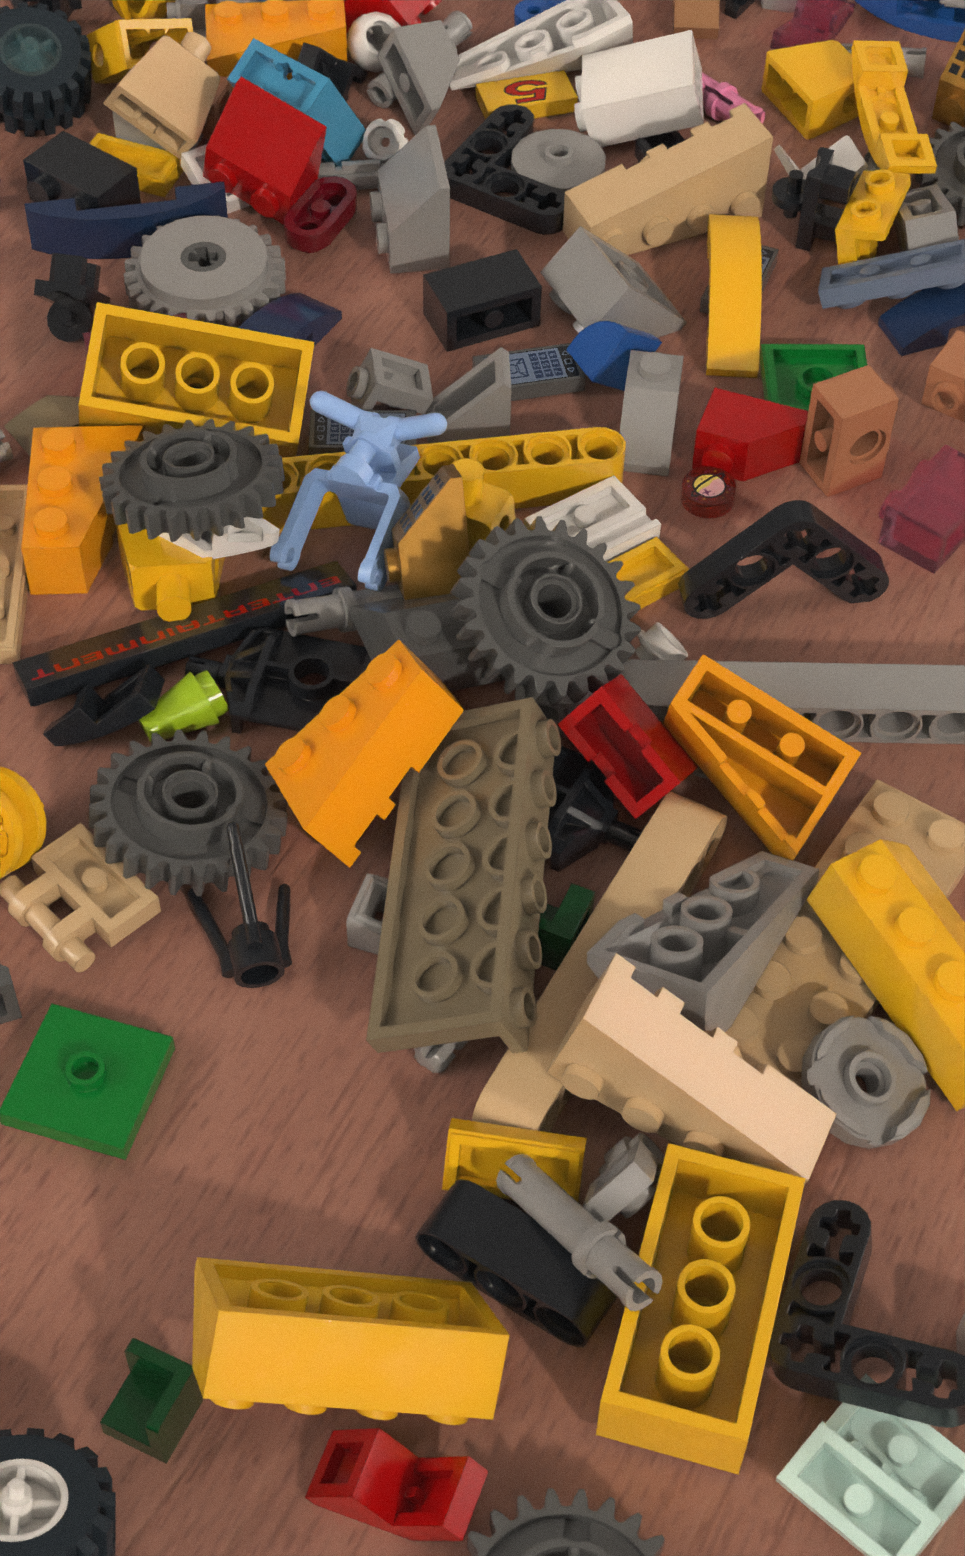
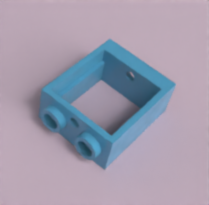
M253 38L228 76V82L234 88L236 82L242 76L327 126L321 161L324 163L334 162L335 166H341V161H350L362 143L366 129L328 77ZM292 72L293 78L288 80L286 76Z

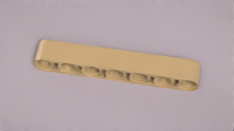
M672 791L666 794L537 1001V1020L535 1025L530 1027L528 1050L526 1052L512 1053L508 1048L480 1094L473 1112L472 1121L544 1132L551 1131L572 1093L563 1086L561 1080L548 1074L547 1071L579 1008L599 980L587 964V952L619 920L634 913L645 919L663 910V899L677 892L689 897L720 844L727 824V815Z

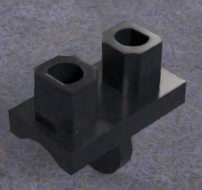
M819 148L815 168L808 172L806 180L803 179L804 174L802 171L791 170L789 177L779 179L773 185L771 199L777 207L784 210L783 215L785 217L795 218L798 212L801 211L795 248L810 251L815 238L836 242L835 228L844 209L825 205L826 200L847 205L853 192L857 172L832 165L834 150Z
M52 253L49 281L35 279L34 295L52 303L47 315V324L51 333L57 339L68 343L79 342L85 339L91 332L93 314L90 308L95 310L97 302L110 304V297L98 292L101 267L96 264L87 263V259L82 256Z

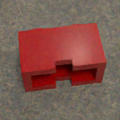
M622 674L601 686L557 724L588 762L592 760L607 778L604 782L635 819L698 768L696 763Z

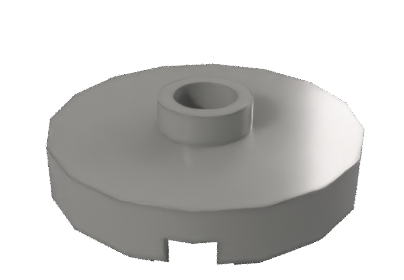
M566 129L542 130L522 138L513 148L511 171L565 193L604 173L606 155L600 144L588 135Z
M854 1016L842 1017L813 1037L803 1056L802 1087L810 1095L837 1113L829 1132L844 1143L866 1149L892 1145L920 1126L930 1105L931 1088L926 1091L924 1074L928 1072L924 1057L908 1034L886 1019L870 1016L867 1019L861 1017L853 1018ZM855 1076L860 1077L865 1082L867 1093L859 1087Z

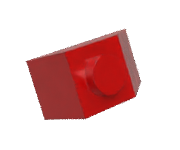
M714 387L696 430L692 468L712 474L724 473V477L746 481L799 463L808 411Z

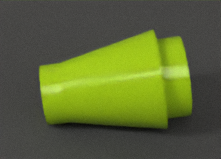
M207 670L195 676L192 672H189L159 698L155 710L138 721L150 742L152 733H157L166 740L174 737L176 730L179 729L185 734L218 724V717L228 712L229 708L220 689Z

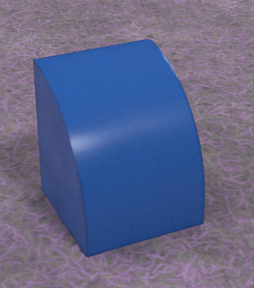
M599 321L584 328L573 339L566 350L592 382L625 391L631 350L655 352L662 342L650 333L611 321Z

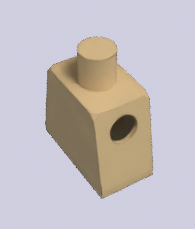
M195 32L186 33L180 44L171 37L163 35L118 83L103 104L174 156L181 159V153L189 151L200 138L220 83L219 74L204 63L211 51L210 43L202 35Z

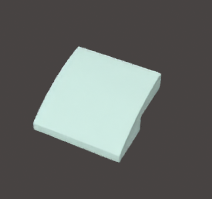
M867 1374L861 1379V1381L866 1383L878 1384ZM842 1402L826 1423L822 1421L778 1474L776 1482L864 1556H919L965 1499V1453L929 1424Z

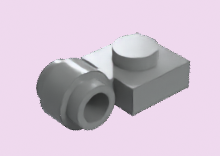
M638 1133L634 1138L628 1136L622 1138L604 1155L606 1163L599 1168L600 1176L590 1184L583 1207L599 1222H609L619 1212L625 1218L634 1215L650 1200L656 1191L653 1185L659 1180L660 1169L663 1165L665 1156L662 1151L643 1133Z

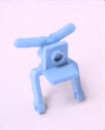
M316 391L310 398L311 408L315 412L354 430L352 437L347 436L343 441L342 445L346 454L340 457L330 471L315 468L304 476L279 540L271 547L270 561L277 562V566L280 569L289 571L295 569L324 494L329 491L334 492L338 496L346 520L350 524L376 530L367 554L359 567L358 581L365 583L366 589L379 592L387 582L384 549L393 548L391 529L410 507L409 498L400 487L420 459L416 446L401 444L400 442L441 435L447 428V420L442 414L437 412L405 418L391 415L387 418H381L378 413L365 411L325 391Z

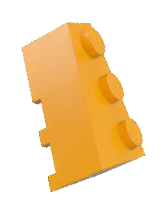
M144 425L33 428L21 545L31 595L88 593L113 545L112 535L116 529L113 514L107 515L99 481V477L103 476L102 465L112 463L110 455L112 451H126L125 441H144L142 434L145 431Z

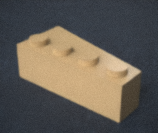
M616 953L579 1008L547 1073L561 1080L563 1086L572 1094L583 1099H595L619 1112L623 1119L637 1130L657 1133L678 1146L806 1178V1184L810 1179L837 1113L771 1065L757 1064L752 1067L742 1059L741 1050L737 1046L739 1043L737 1040L719 1027L711 1031L702 1030L680 1014L685 1002L664 987L656 990L655 994L649 992L631 978L636 967Z

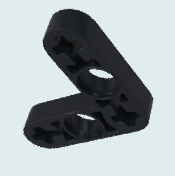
M504 105L497 108L445 160L444 164L450 186V198L532 232L552 235L563 230L565 193L507 169L511 165L513 148L522 138L532 134L534 131V115L529 109L520 105ZM483 150H492L499 153L482 154L479 152ZM510 192L516 195L510 197H501L495 195V193Z
M793 500L775 507L687 570L681 576L678 585L687 614L697 619H708L726 612L792 565H795L849 603L870 602L880 597L889 586V577L882 557L878 552L813 504L804 500ZM806 530L807 535L803 538L801 531ZM841 548L838 553L832 556L816 558L819 553L825 550ZM763 556L753 564L737 565L739 561L747 557ZM854 569L855 574L850 575V571Z
M834 1200L822 1204L814 1210L809 1218L773 1325L769 1349L771 1366L775 1376L783 1385L797 1391L913 1421L946 1428L965 1424L964 1355L952 1350L849 1325L872 1253L871 1221L864 1209L850 1201ZM840 1228L848 1229L851 1231V1235H845L839 1249V1261L830 1257L829 1237H835ZM818 1281L833 1283L842 1292L836 1301L827 1305L810 1303L803 1297L802 1293L807 1286ZM802 1344L814 1346V1353H807L803 1362L791 1359V1353H797L801 1349ZM837 1350L841 1351L839 1373L831 1372V1363L836 1364L835 1351ZM874 1357L887 1361L893 1367L894 1372L885 1382L870 1384L859 1380L854 1375L853 1369L862 1359ZM907 1368L916 1370V1378L912 1377V1391L905 1390ZM943 1379L956 1382V1389L951 1390L948 1399L935 1396L934 1388H939L942 1385Z

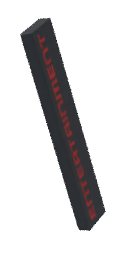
M335 560L191 606V614L184 620L168 622L158 616L12 662L17 681L30 706L35 707L78 693L84 685L88 684L91 688L134 675L148 664L156 668L187 658L190 655L200 654L243 640L254 629L263 627L277 629L287 626L285 621L287 619L308 616V614L302 616L285 614L284 607L288 599L297 600L331 595L335 588L345 586L350 587L352 591H357L355 582Z

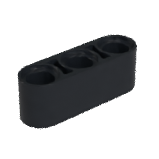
M460 1179L453 1183L415 1236L418 1246L436 1264L463 1281L472 1282L479 1291L571 1346L585 1347L617 1299V1296L598 1278L592 1279L586 1275L584 1276L573 1265L572 1254L531 1216L468 1180Z

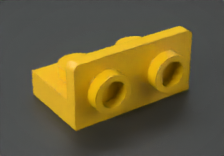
M885 169L875 171L863 170L835 228L838 265L876 256L878 241H884L887 238L910 188V174L894 173Z

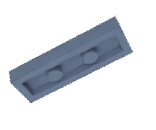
M965 239L822 268L818 288L822 309L836 306L841 309H850L861 305L866 300L882 297L901 299L913 294L917 290L932 287L940 289L958 287L965 283Z

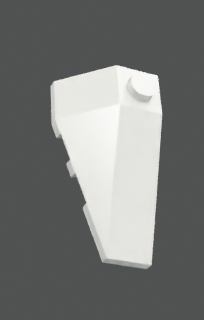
M566 0L459 54L460 61L449 87L451 90L476 87V84L561 70H565V72L582 70V55L633 43V22L631 16L617 0Z

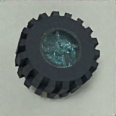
M28 2L17 3V8L10 9L7 5L1 7L0 123H5V131L13 134L17 130L25 131V137H35V131L44 130L46 136L56 134L55 127L59 125L64 130L68 129L73 125V117L80 119L83 116L85 104H89L91 99V52L87 36L81 35V26L75 20L67 22V14L59 9L54 13L50 12L46 4L38 3L37 8L28 7Z

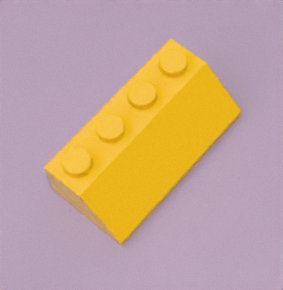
M879 839L831 863L807 898V901L896 1027L908 1034L922 1053L928 1072L955 1110L959 1111L965 1107V922L908 845Z
M197 1257L194 1270L192 1369L203 1398L210 1399L213 1403L229 1409H247L252 1407L254 1402L283 1404L289 1410L308 1415L322 1414L328 1407L355 1409L363 1416L378 1420L394 1419L398 1416V1413L423 1414L436 1422L448 1425L465 1424L468 1418L494 1419L510 1335L472 1282Z

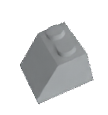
M436 125L425 126L377 170L378 191L369 192L372 222H381L375 224L378 254L387 253L390 274L449 268L450 186Z
M581 226L540 272L553 288L549 293L550 298L568 314H573L577 319L573 323V327L578 334L593 323L611 321L650 333L658 338L681 330L687 323L639 262Z

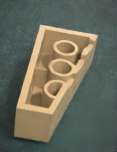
M743 103L729 110V119L713 127L707 121L690 130L691 138L669 149L664 144L646 151L647 155L640 163L628 169L623 164H620L566 191L563 232L569 239L581 226L624 254L631 255L707 233L709 214L756 216L760 218L763 213L773 136L746 103Z

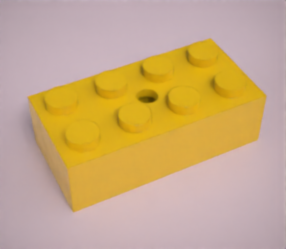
M97 302L78 404L79 427L144 425L145 431L161 434L163 433V425L168 424L174 429H180L186 420H191L196 427L202 426L209 419L214 420L215 427H222L230 421H235L237 431L252 426L254 427L255 436L267 434L269 444L278 445L279 455L282 458L296 456L299 444L314 342Z
M668 1143L639 1252V1257L662 1275L663 1283L660 1292L656 1294L642 1281L639 1284L635 1282L653 1301L650 1305L638 1311H631L625 1307L600 1401L596 1428L597 1436L739 1475L749 1440L806 1178Z

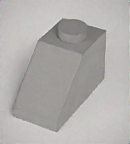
M441 20L393 28L377 56L414 135L419 133L425 126H429L439 111L460 61L456 45L449 38Z
M937 184L908 190L894 220L900 252L959 240L956 210Z
M631 350L619 432L626 442L624 471L668 476L684 356Z

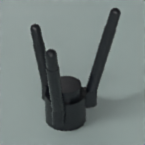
M230 822L226 830L243 924H240L232 931V939L228 944L202 896H197L191 888L187 892V897L219 957L222 976L224 978L234 977L236 984L241 987L259 988L278 981L284 975L285 967L292 965L288 946L291 890L287 884L279 886L275 932L269 929L267 923L257 919L240 829L237 823Z

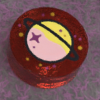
M712 466L697 467L689 471L683 478L681 503L689 513L697 517H721L733 508L736 482L723 469Z

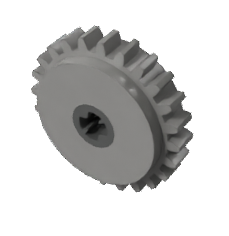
M217 215L193 216L176 219L165 226L160 225L151 236L143 235L141 237L142 247L132 246V258L125 259L124 262L126 273L123 274L126 295H128L130 307L132 309L137 308V310L238 328L255 312L273 300L280 298V295L286 292L285 259L281 258L280 246L272 245L269 234L259 235L257 226H247L241 223L240 219L236 218L233 220Z

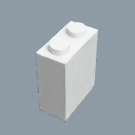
M692 30L582 55V75L575 77L577 95L580 101L574 104L576 122L579 131H587L588 136L599 143L601 147L699 126L704 123L702 67Z

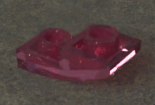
M798 0L793 18L773 31L770 48L780 49L834 40L851 17L855 3L847 0Z

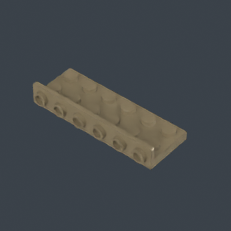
M533 697L463 711L421 771L418 773L410 768L402 779L366 1041L377 1053L497 1036L502 1039L512 1053L526 1052L528 1050L530 1027L535 1025L537 1020V1005L533 994L535 969L540 968L542 963V947L538 937L540 913H544L547 907V892L543 882L545 859L550 858L552 853V841L548 829L550 807L555 805L557 797L553 778L554 756H558L561 751L560 733L556 723L552 719L546 718Z

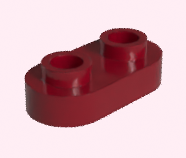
M338 176L323 177L314 181L284 217L285 239L288 245L304 253H315L329 246L357 211V190L355 185L348 179Z

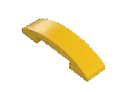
M854 40L852 45V69L856 105L862 133L874 162L880 169L889 170L894 173L935 174L937 163L928 134H918L904 89L908 68L900 42Z
M709 214L707 242L709 302L706 334V375L757 378L759 371L762 303V252L759 218L756 216Z

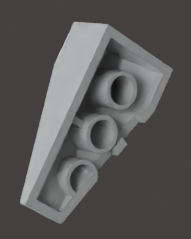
M761 851L710 876L709 887L690 897L677 892L663 899V910L645 919L634 913L619 920L587 952V964L599 979L617 953L636 967L631 978L649 992L655 994L656 990L664 987L685 1002L680 1014L697 1027L706 1031L719 1027L726 1032L732 1026L816 884L819 869Z

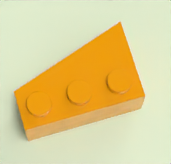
M267 0L265 2L251 3L223 1L218 4H205L206 39L211 45V51L207 56V65L215 70L219 76L228 77L253 38L298 61L303 42L320 47L336 58L347 61L344 0ZM292 72L286 76L288 80L292 79Z
M398 639L386 652L376 656L369 663L366 670L344 691L331 698L323 706L321 712L294 737L283 742L276 751V754L265 763V766L303 829L350 868L361 854V851L354 846L376 815L383 820L387 818L396 805L389 799L390 795L410 768L418 773L421 771L464 709L442 680Z
M704 654L671 701L663 722L664 726L773 855L789 860H794L861 755L860 751Z

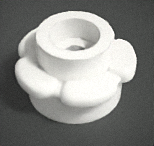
M376 119L371 122L366 128L362 141L365 155L370 159H380V163H386L387 158H392L408 143V139L404 136L405 128L394 119H388L387 121ZM384 138H388L390 141L387 147L382 145Z
M656 622L647 632L641 630L637 635L641 645L635 652L640 660H684L688 657L687 651L678 639L659 622Z

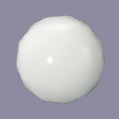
M376 11L361 15L353 22L348 31L347 47L351 59L364 70L375 73L384 71L377 56L392 29L401 26L388 14Z

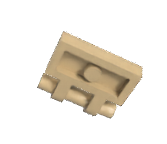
M79 823L31 856L34 872L39 876L37 879L26 886L17 876L13 875L7 877L0 884V896L9 904L8 912L21 926H31L43 938V948L56 961H66L76 972L85 971L95 960L94 952L84 943V940L96 932L110 947H113L161 912L159 897L150 889H146L145 884L136 875L127 879L123 877V863L121 861L113 864L105 862L106 847H95L94 835L82 823ZM60 898L74 910V912L62 920L49 909L50 905Z

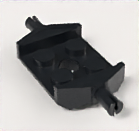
M263 627L252 630L233 655H226L224 663L190 655L189 661L186 663L185 675L192 672L195 676L207 670L215 683L221 689H225L233 733L241 734L245 721L300 731L321 712L323 706L331 698L339 695L366 670L371 662V658L364 646L303 634L293 637L288 631ZM309 673H318L327 678L315 685H306L298 681V679L305 677Z
M561 746L560 754L554 756L553 778L557 797L555 805L550 807L548 829L552 841L550 869L557 872L561 871L597 849L601 843L607 844L609 842L630 852L643 831L618 821L619 810L613 808L614 793L604 782L607 778L592 760L588 762L582 754Z

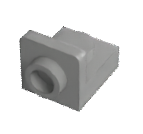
M374 348L369 350L360 367L355 366L352 369L347 381V396L351 397L352 405L363 410H372L378 401L396 409L416 410V413L425 414L434 400L427 364Z

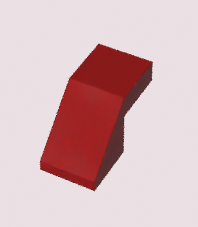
M380 1428L332 1430L305 1498L316 1506L411 1541H463L488 1470L470 1456L419 1458Z

